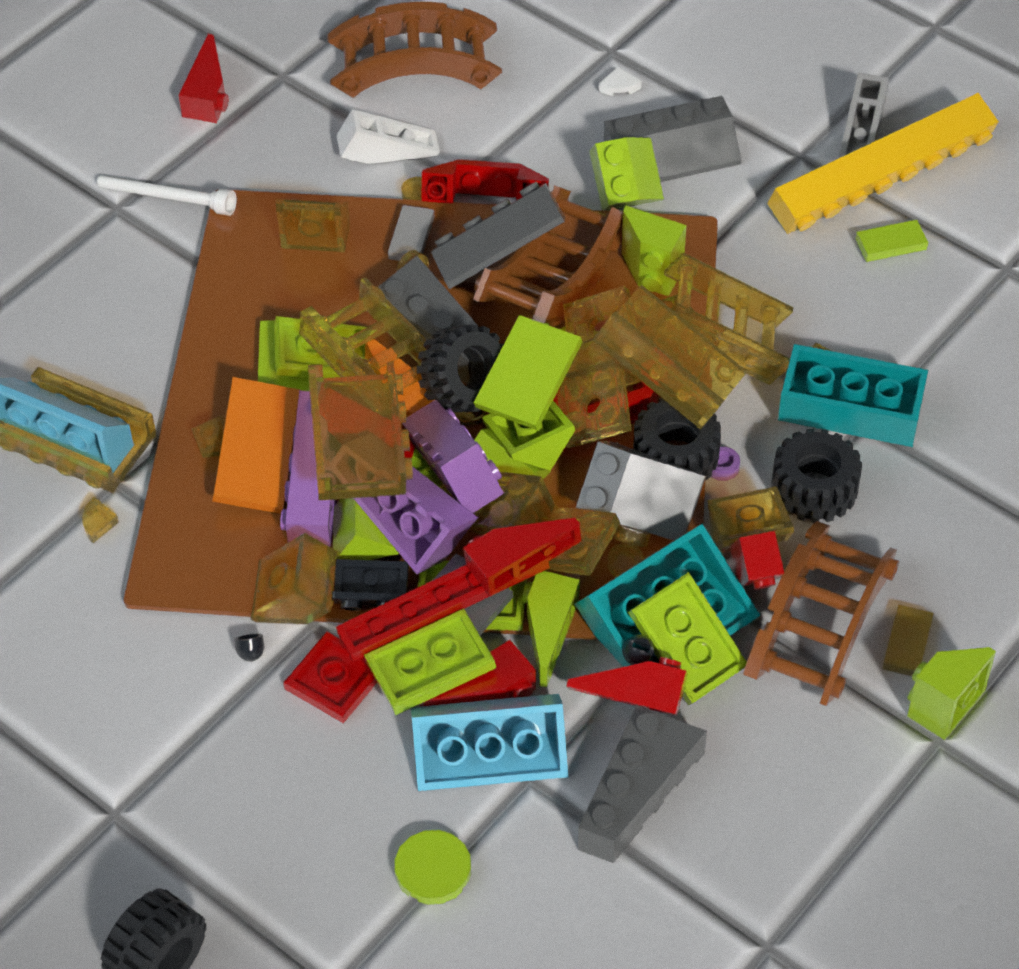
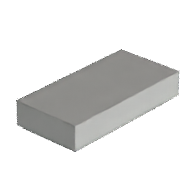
M402 206L388 250L389 259L405 262L411 261L416 256L422 259L434 220L433 209Z

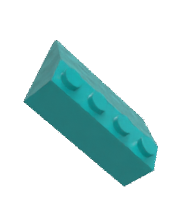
M703 524L687 532L575 603L593 634L622 667L631 665L624 659L622 654L624 642L634 635H642L628 612L688 572L729 635H732L761 616ZM633 643L632 647L647 652L646 648ZM653 654L649 661L659 663L658 658Z

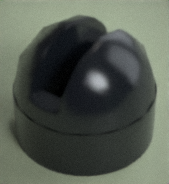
M246 634L234 638L235 649L241 659L253 662L263 654L265 647L263 634Z
M634 635L624 642L622 654L624 659L631 665L648 662L654 654V645L647 636ZM633 643L646 648L647 652L632 647Z

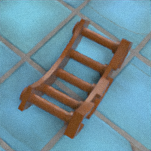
M404 2L375 8V13L361 18L359 15H356L328 33V43L344 52L345 69L330 79V84L354 98L369 87L392 78L416 74H432L456 78L482 90L502 73V68L485 60L484 42L497 32V24L475 11L463 8L462 11L447 8V4L438 2ZM407 33L408 48L386 52L385 38ZM419 33L441 34L443 48L420 47ZM454 38L472 45V54L455 50ZM373 43L374 56L357 62L356 52Z
M554 185L551 193L563 213L601 227V233L594 246L592 245L589 248L553 234L555 229L553 228L519 248L514 255L501 265L493 268H484L483 273L478 276L475 282L474 291L476 293L473 300L478 302H487L501 298L531 310L534 315L532 320L548 323L552 327L561 323L560 317L563 315L571 317L595 290L607 271L603 264L609 253L613 252L616 254L622 243L623 222L622 210L611 207L610 212L604 215L568 201L571 191ZM545 245L582 258L584 262L577 271L570 273L536 258ZM529 270L560 282L562 285L549 291L521 280V278Z
M816 521L805 534V538L810 539L807 545L798 544L784 571L785 574L782 575L768 606V610L774 612L770 623H766L764 630L759 629L743 675L757 680L765 671L770 673L771 670L824 689L819 704L827 706L834 697L839 699L843 692L847 678L842 677V673L858 633L880 589L887 579L891 581L894 579L899 566V560L894 559L897 549L892 547L880 558L832 540V536L827 535L830 525ZM829 554L838 557L840 559L874 570V572L870 573L868 571L826 557L825 555ZM817 568L864 585L866 588L860 601H856L807 583V578L805 577L809 570L815 571ZM803 596L852 614L853 617L845 636L791 617L792 613L788 611L794 598L800 599ZM787 630L838 649L839 651L830 675L778 657L777 652L773 651L779 632L785 633Z

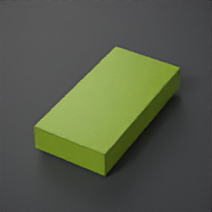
M918 220L856 232V242L866 262L924 251L928 247L927 238Z

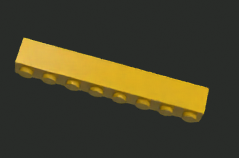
M978 92L775 188L767 204L787 234L797 229L804 231L810 228L816 220L822 217L829 219L849 204L854 207L862 203L868 195L874 192L881 194L899 180L906 182L924 168L931 170L949 156L956 158L974 144L977 146L985 144L993 137L992 132L999 121Z

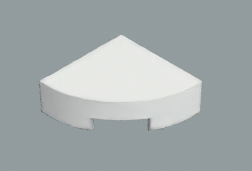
M617 67L599 83V92L612 96L614 93L623 92L632 94L641 89L642 80Z

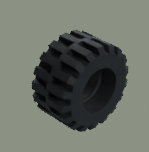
M477 325L447 327L433 333V339H427L423 344L426 350L420 351L418 359L422 361L421 366H417V374L421 373L422 380L418 382L420 388H426L427 390L424 394L428 400H437L445 410L451 408L453 412H477L481 410L475 407L474 401L504 343H498L500 337L496 333H489V328L484 326L478 327ZM462 352L467 356L471 365V376L466 386L460 380L457 370L458 360Z
M673 396V399L670 400L663 397L659 398V403L657 404L654 402L649 403L646 410H641L638 414V420H635L633 449L706 476L705 480H708L712 476V470H716L718 466L721 443V425L717 421V415L714 411H708L706 404L703 402L696 404V399L690 397L687 400L681 399V396ZM681 440L689 444L671 445L666 443V441Z
M814 428L806 429L804 434L798 431L792 434V439L785 438L782 441L781 447L777 448L773 465L771 491L772 495L776 496L775 502L779 507L785 506L784 512L788 515L794 513L797 515V519L804 521L805 518L812 519L811 523H815L820 519L830 522L834 521L835 515L841 518L846 514L847 509L851 510L854 506L860 484L862 461H860L859 451L853 450L854 444L849 440L843 441V436L838 433L832 435L826 429H821V432H815ZM805 473H821L829 478L815 479L806 476Z
M162 888L155 889L153 892L149 891L132 903L111 929L101 953L102 969H189L204 942L206 932L205 919L170 891L163 890Z

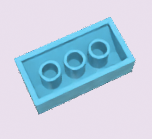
M15 377L0 378V429L111 475L134 446L130 426L123 419L98 412L92 406L78 404L60 393H51L33 382H25Z
M559 694L411 708L418 791L568 777L563 703Z

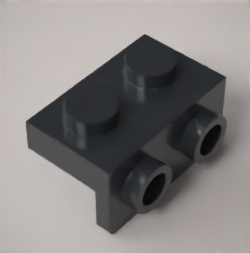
M336 559L334 591H332V600L335 604H340V609L348 611L362 610V605L378 607L408 592L409 564L405 561Z

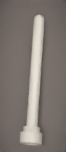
M103 175L99 176L96 180V184L100 188L210 206L215 213L227 216L233 214L237 203L236 193L233 190L227 189L206 193Z

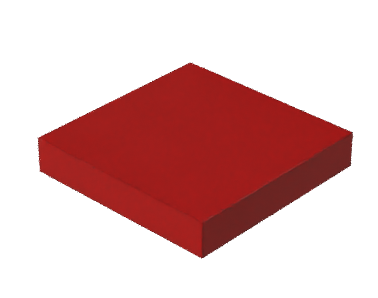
M326 631L283 684L284 689L344 724L377 684V681L368 664L365 663L364 657L352 662L341 639Z

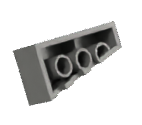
M418 256L414 257L371 292L373 319L418 351L426 350L423 344L427 339H433L432 334L447 327L477 325ZM462 352L458 360L457 370L460 380L467 384L471 376V365L467 356Z
M636 705L578 827V850L614 863L642 830L643 824L653 812L656 813L662 806L665 797L675 786L677 787L686 777V772L690 767L697 763L705 754L707 730Z

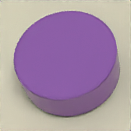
M720 447L718 466L716 470H712L711 478L718 481H728L735 478L739 473L740 456L732 448Z

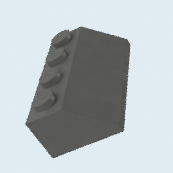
M723 96L604 121V141L625 137L651 138L660 182L741 164L733 116Z
M537 182L532 183L519 191L522 197L513 203H510L507 198L491 208L494 213L491 216L482 220L480 215L463 224L465 231L454 237L452 232H449L435 241L437 247L431 253L449 289L565 222V215L546 183L540 187Z

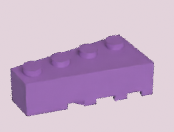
M299 391L296 426L293 432V453L290 454L289 473L291 475L290 481H286L285 502L288 503L287 509H282L280 518L281 530H286L288 545L331 546L334 506L337 502L339 481L328 468L342 447L315 419L323 393L320 391Z
M434 400L401 421L415 448L452 497L471 513L476 512L504 494L497 481L502 478L498 468L491 459L487 461L488 458L481 446L473 440L464 425L460 426L451 408L445 410L437 400Z
M373 435L343 446L328 468L416 574L444 562L478 518Z

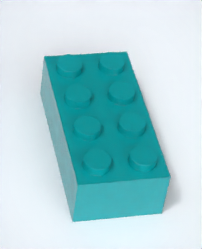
M794 344L781 393L778 421L913 447L929 370Z

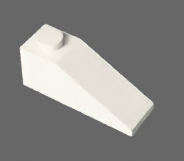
M353 109L337 134L340 156L351 161L367 164L435 157L440 153L435 130Z

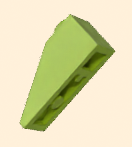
M548 571L536 574L533 582H527L522 599L524 603H527V619L540 686L546 688L548 687L576 611L575 603L579 601L580 592L579 579Z

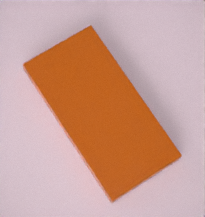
M237 377L232 378L212 502L281 514L285 500V484L288 479L289 458L292 451L300 389Z

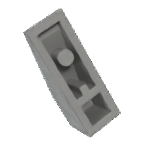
M858 72L839 158L876 141L888 92V77Z

